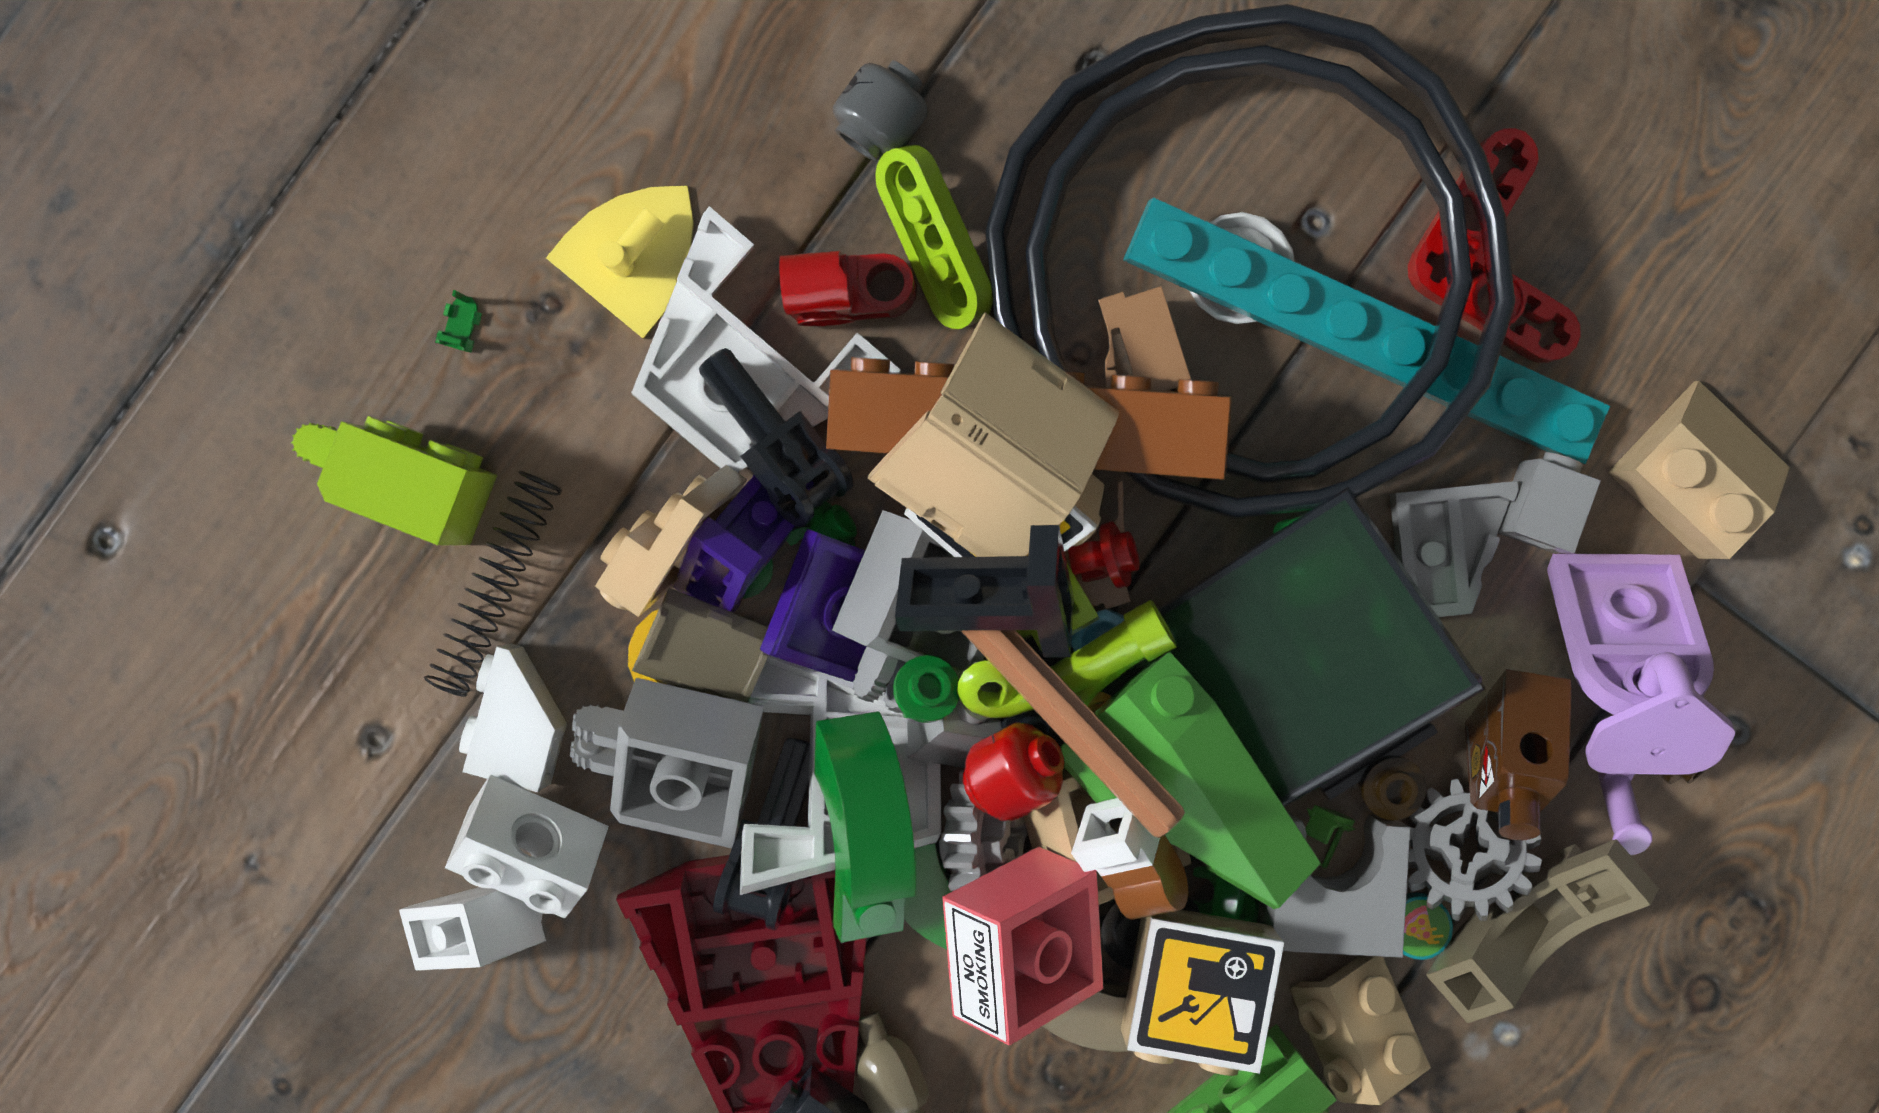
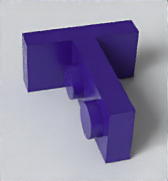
M753 475L715 521L708 517L692 535L673 588L681 593L732 613L740 606L750 584L797 527L785 520L775 509L766 489L755 475ZM813 481L806 484L808 490L813 487Z

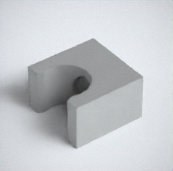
M1286 810L1306 839L1307 833L1303 821ZM1368 815L1363 826L1365 834L1362 856L1353 868L1340 876L1323 878L1310 875L1280 908L1272 909L1260 901L1259 923L1271 925L1284 941L1283 951L1403 958L1410 827L1398 820H1386L1377 815Z

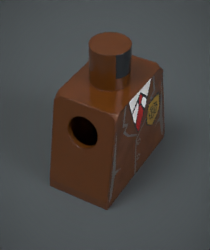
M1506 669L1465 721L1470 802L1477 809L1498 812L1499 834L1505 838L1530 840L1538 837L1541 833L1540 812L1567 784L1570 754L1571 679Z

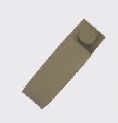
M1617 839L1582 852L1576 844H1573L1541 861L1539 872L1522 873L1532 883V890L1528 896L1519 894L1514 890L1509 892L1514 904L1512 911L1509 913L1504 912L1496 902L1489 904L1487 921L1480 922L1476 913H1473L1451 937L1448 946L1438 955L1426 976L1467 1023L1515 1008L1537 969L1558 948L1576 935L1595 925L1652 904L1659 888Z

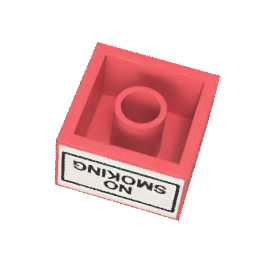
M1037 847L943 896L953 1017L1010 1046L1103 989L1097 870L1084 872L1077 862Z

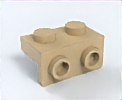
M1360 955L1322 982H1299L1291 988V994L1299 1010L1300 1022L1312 1040L1324 1068L1325 1080L1338 1101L1342 1103L1381 1106L1431 1068L1383 956Z

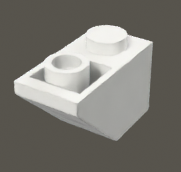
M511 643L498 646L494 655H486L478 674L476 689L479 692H483L484 695L478 717H469L461 736L459 750L461 753L467 754L463 772L486 779L491 774L520 788L539 792L551 784L567 723L525 649L522 646Z

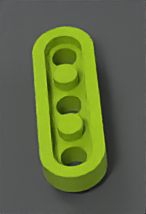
M908 145L886 151L879 159L876 167V186L933 314L939 322L951 329H962L977 324L984 313L989 315L992 309L991 283L935 159L925 148L918 145Z

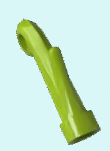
M1152 600L1123 614L1124 621L1073 652L1071 657H1065L1050 666L1086 705L1102 689L1130 667L1145 658L1150 662L1177 647L1167 623ZM989 660L972 664L963 672L958 681L957 693L960 701L969 711L986 718H1009L1034 710ZM987 682H997L1000 684V688L996 693L982 691L980 687Z

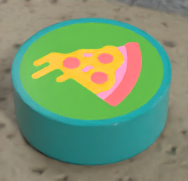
M1418 892L1406 894L1403 954L1412 959L1425 960L1439 955L1448 946L1453 933V923L1448 910L1442 904L1431 910L1427 907L1428 895Z

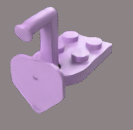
M1553 554L1547 568V573L1572 671L1584 693L1602 709L1613 714V716L1600 721L1596 725L1586 746L1587 761L1592 769L1598 771L1602 793L1614 833L1612 840L1617 839L1630 855H1636L1645 851L1650 846L1652 833L1647 826L1642 824L1631 785L1634 775H1684L1706 770L1717 764L1724 756L1735 736L1734 727L1724 714L1704 698L1713 678V659L1680 555Z

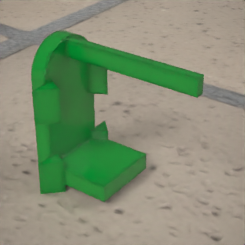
M453 290L452 296L457 299H455L453 304L446 303L443 316L449 318L445 332L438 331L435 343L471 353L475 342L470 340L474 325L479 326L482 313L478 312V304L474 299Z

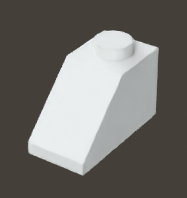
M478 887L414 904L399 910L415 970L482 967L546 941L541 924L543 913L529 908L524 901L493 888Z

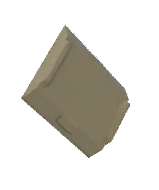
M668 588L632 671L676 687L746 703L747 699H750L769 657L768 654L760 650L768 626Z

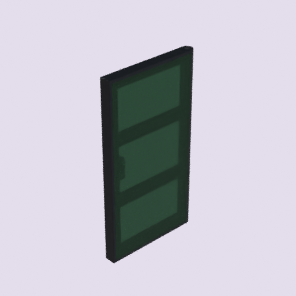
M1349 486L1158 608L1177 644V647L1170 652L1215 701L1284 807L1486 690L1481 676L1473 669ZM1146 658L1127 669L1100 692L1112 696L1137 671L1152 661L1149 662ZM1059 736L1057 743L1060 746L1064 740ZM1190 855L1191 861L1196 859L1194 856Z

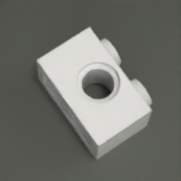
M490 774L469 806L445 868L462 875L469 883L475 886L496 889L524 901L529 908L537 912L555 914L565 919L589 887L609 826ZM520 848L528 851L532 856L525 854Z

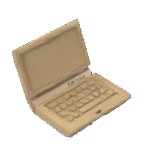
M984 313L940 392L942 396H940L932 410H928L868 475V479L876 487L916 515L923 517L952 537L956 543L976 557L1026 556L1029 553L1031 525H1059L1065 520L1079 500L1116 424L1119 411L990 315Z

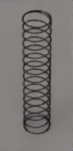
M524 471L518 472L520 475L558 493L546 491L518 481L514 482L516 486L537 497L551 508L538 506L510 496L507 497L509 501L535 515L544 523L500 512V515L520 525L537 538H530L492 527L496 532L524 547L530 554L486 542L487 546L511 558L521 565L523 569L505 566L479 557L480 561L513 579L516 584L497 581L474 572L471 573L473 576L506 594L509 599L496 598L464 588L465 591L495 606L502 614L488 613L457 603L458 606L488 621L495 627V630L476 627L451 618L452 622L468 628L488 642V645H481L458 639L447 633L443 634L445 637L468 647L481 657V660L467 659L439 648L436 649L439 653L456 659L474 672V675H464L448 671L435 664H429L430 667L451 675L467 687L468 690H464L444 679L430 675L424 676L425 681L432 686L456 696L466 697L470 691L469 685L460 677L474 678L477 676L476 670L467 662L481 663L484 660L483 655L472 646L480 648L491 646L490 640L479 631L493 633L498 631L497 625L484 615L492 617L505 616L504 610L489 599L500 602L512 601L511 595L496 584L509 587L519 585L518 580L502 568L518 572L526 570L525 565L507 552L528 557L533 555L532 550L514 537L529 541L540 540L536 532L519 521L537 526L547 525L543 517L524 505L546 511L554 510L550 502L529 489L555 496L561 495V492H563L556 485ZM429 679L443 682L458 690L437 685Z

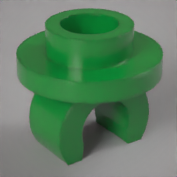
M825 502L814 511V518L805 527H796L786 540L792 546L804 537L806 529H810L855 546L854 537L857 535V529L853 519L843 507L837 504L832 506Z
M930 655L918 656L906 662L896 674L893 684L894 698L898 707L903 712L904 718H910L922 723L937 722L955 709L959 701L957 693L959 679L954 669L946 661Z

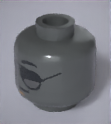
M894 60L891 61L887 68L874 63L864 64L858 69L834 103L833 113L839 122L835 132L856 151L874 161L878 159L880 154L883 155L886 151L906 146L928 114V107L923 97L918 93V90L923 85L922 81L911 70Z

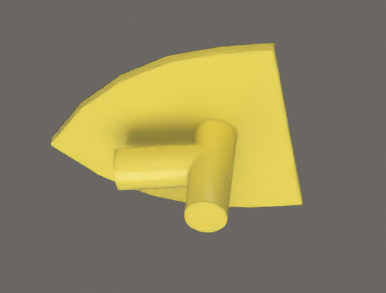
M688 186L649 187L611 199L588 212L563 236L546 259L644 339L664 315L677 283L678 275L692 245L694 220Z

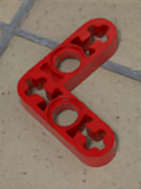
M1503 128L1487 137L1480 144L1486 154L1491 173L1494 172L1499 163V158L1492 151L1499 152L1506 146H1510L1515 150L1512 161L1519 168L1513 167L1506 171L1495 183L1497 191L1504 192L1503 197L1499 192L1498 194L1506 218L1535 172L1539 161L1538 148L1534 139L1526 132L1516 128ZM1461 173L1456 184L1461 190L1463 198L1470 197L1463 173ZM1438 211L1411 255L1408 263V278L1412 286L1420 294L1442 307L1448 286L1447 276L1434 282L1429 278L1433 267L1425 262L1427 258L1434 259L1444 253L1440 213ZM1467 229L1471 271L1472 269L1475 270L1478 276L1473 279L1462 320L1482 331L1487 317L1478 305L1479 291L1487 283L1481 230L1471 231ZM1512 274L1516 303L1509 326L1523 314L1526 303H1529L1531 309L1523 316L1536 324H1542L1551 319L1557 324L1554 327L1553 333L1556 337L1560 338L1559 343H1552L1542 348L1538 344L1542 334L1529 324L1524 323L1516 326L1514 332L1508 326L1503 345L1536 363H1549L1570 355L1577 347L1581 337L1580 323L1576 315L1565 305Z

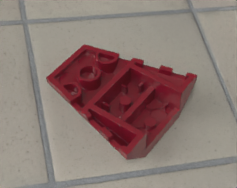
M729 855L687 861L617 895L616 901L625 919H630L640 940L639 948L650 971H655L668 997L667 1006L677 1026L681 1025L692 1047L691 1055L719 1113H769L771 1104L780 1089L789 1080L798 1083L811 1065L853 1093L867 938L843 943L838 938L833 927L835 870L794 881L787 908L776 931L766 928L764 920L736 911L728 910L725 914L714 912L713 905L716 890ZM750 892L760 897H766V895L757 892Z

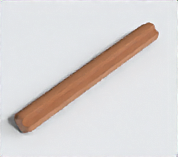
M1016 630L961 631L1154 837L1160 838L1166 835L1182 820L1185 811L1180 803Z

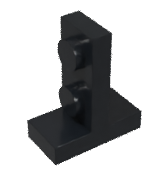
M1031 525L1028 556L901 559L895 619L900 631L1037 630L1043 657H1071L1074 596L1059 525Z

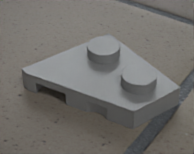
M1518 481L1389 494L1395 555L1438 617L1472 614L1482 588L1481 576L1483 570L1492 562L1500 538L1496 536L1509 502H1514L1518 494Z

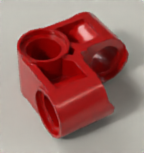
M841 251L780 256L779 274L784 311L786 315L794 318L799 326H833L857 320L893 318L908 311L916 299L917 285L912 270L903 259L894 254L880 253L847 256L842 254ZM890 270L901 274L904 278L903 290L894 300L887 302L878 301L871 296V282L880 272Z

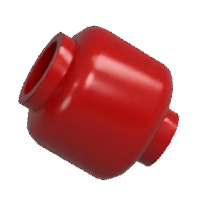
M1013 723L980 740L970 748L963 773V784L966 794L977 809L1000 821L1019 819L1048 805L1059 796L1063 784L1064 756L1060 746L1052 737L1045 735L1031 724Z

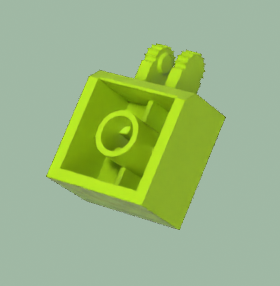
M367 416L364 426L341 421L337 430L335 427L309 423V425L302 424L300 429L296 428L297 432L295 435H292L293 441L291 444L294 446L292 451H296L297 457H302L303 461L310 460V464L323 468L317 485L325 502L435 545L471 544L497 478L496 474L480 468L483 460L482 456L448 443L444 445L429 440L427 447L420 445L424 436L423 433L389 420L385 422L371 416Z

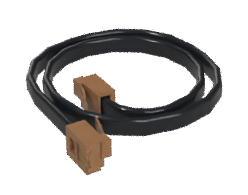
M1290 4L1199 16L1138 37L1063 80L1009 148L985 230L995 319L1023 340L1015 314L1007 237L1030 162L1076 104L1144 65L1206 44L1286 34L1358 52L1423 101L1461 167L1481 227L1490 307L1468 381L1416 444L1349 480L1320 489L1235 498L1165 478L1159 474L1124 472L1153 496L1233 519L1310 511L1348 486L1357 498L1433 457L1490 388L1516 303L1506 215L1483 148L1442 77L1373 25ZM1264 45L1179 57L1105 99L1050 167L1025 252L1034 336L1039 352L1063 371H1068L1054 331L1047 255L1068 184L1118 122L1183 85L1263 74L1337 93L1399 139L1439 207L1448 286L1426 360L1377 421L1308 458L1265 463L1228 452L1226 474L1260 484L1312 479L1388 438L1448 366L1473 280L1463 194L1420 119L1349 66ZM1162 286L1126 298L1124 293L1120 292L1098 300L1107 327L1110 346L1105 360L1106 387H1111V375H1117L1113 336L1118 334L1121 336L1133 376L1152 377L1151 390L1178 391L1179 379H1191ZM1123 481L1118 482V518L1114 522L1119 528L1120 533L1125 532ZM1098 527L1085 542L1100 541ZM1067 549V550L1064 551V552H1065L1067 564L1069 565V567H1070V569H1071V564H1070V559H1069V553H1068V549ZM1081 574L1074 575L1093 607L1104 604L1105 609H1110L1132 602L1128 588H1116L1110 576L1096 581L1084 582L1082 581Z

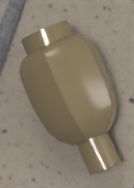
M878 1011L859 1018V1033L864 1046L857 1057L856 1070L868 1108L873 1113H925L923 1105L927 1102L929 1096L928 1087L921 1068L909 1046L901 1039L887 1035Z

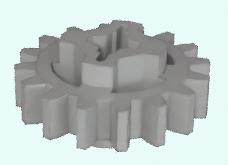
M964 770L959 772L960 784H952L950 787L952 799L944 807V815L947 820L945 830L939 840L943 867L952 870L948 885L950 891H954L1022 856L1025 838L1028 835L1024 816L1013 821H1000L975 807L964 788Z
M1458 779L1451 780L1450 796L1443 798L1432 787L1426 790L1429 808L1424 810L1419 807L1415 813L1409 816L1411 821L1417 825L1416 828H1410L1409 846L1413 847V849L1409 850L1408 868H1416L1417 870L1408 879L1410 890H1421L1427 886L1430 890L1427 898V907L1434 910L1443 900L1451 903L1452 919L1458 921L1463 915L1465 907H1474L1480 922L1487 921L1489 904L1494 902L1504 912L1509 913L1512 911L1514 904L1509 892L1514 890L1519 894L1528 896L1532 890V883L1522 873L1540 871L1542 859L1527 853V850L1540 845L1541 835L1530 840L1511 839L1512 844H1509V840L1497 838L1488 825L1487 818L1490 816L1499 822L1498 812L1475 808L1470 802V793H1464ZM1464 811L1461 818L1447 826L1435 824L1448 814ZM1475 826V840L1478 841L1477 846L1480 852L1475 854L1473 862H1469L1467 873L1462 874L1463 860H1460V849L1458 847L1464 845L1465 838H1469L1471 827ZM1425 855H1430V859L1443 863L1451 875L1450 885L1442 881L1432 871ZM1504 872L1507 873L1496 884L1485 889L1474 890L1475 883L1491 873L1503 875Z

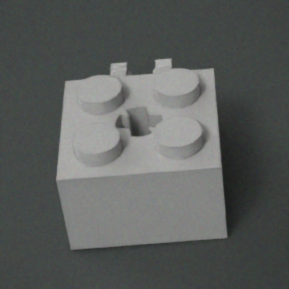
M882 510L832 630L867 646L859 663L858 673L855 674V680L853 681L854 687L852 689L855 691L854 695L859 699L873 703L874 700L878 701V698L883 696V691L886 690L883 700L886 703L885 706L888 707V710L903 714L895 701L893 684L896 674L906 662L918 656H935L946 661L956 673L963 674L975 662L983 661L985 656L961 631L899 630L895 619L901 559L954 556L912 520Z
M636 678L624 711L609 707L600 708L599 705L592 706L591 704L588 707L583 706L581 710L577 709V714L573 715L572 731H575V740L571 741L570 757L573 758L572 763H576L577 767L581 766L584 770L590 768L592 772L614 776L610 811L619 823L732 848L750 790L764 707L688 690L670 684Z

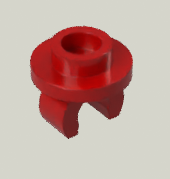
M1113 521L1101 524L1099 531L1100 541L1084 542L1079 546H1071L1068 549L1072 573L1074 575L1081 574L1082 581L1084 582L1096 581L1110 576L1115 587L1119 589L1130 586L1131 572L1139 570L1138 551L1129 531L1120 533L1119 528Z

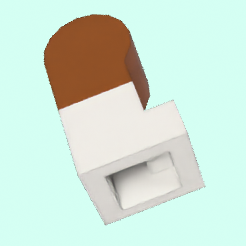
M1118 798L1086 806L1071 854L1084 872L1097 870L1107 886H1111L1116 904L1121 913L1126 918L1133 920L1183 909L1188 899L1187 876L1180 858L1165 835L1160 838L1154 837ZM1114 818H1122L1118 833L1108 823Z

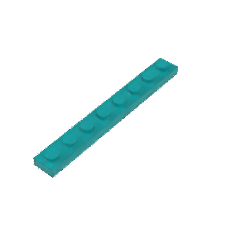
M1152 198L1147 202L1123 261L1402 387L1409 382L1425 362L1436 327L1156 198ZM1456 336L1448 366L1423 396L1447 407L1467 383L1478 345ZM1499 356L1490 388L1467 416L1541 450L1560 454L1586 464L1610 406Z

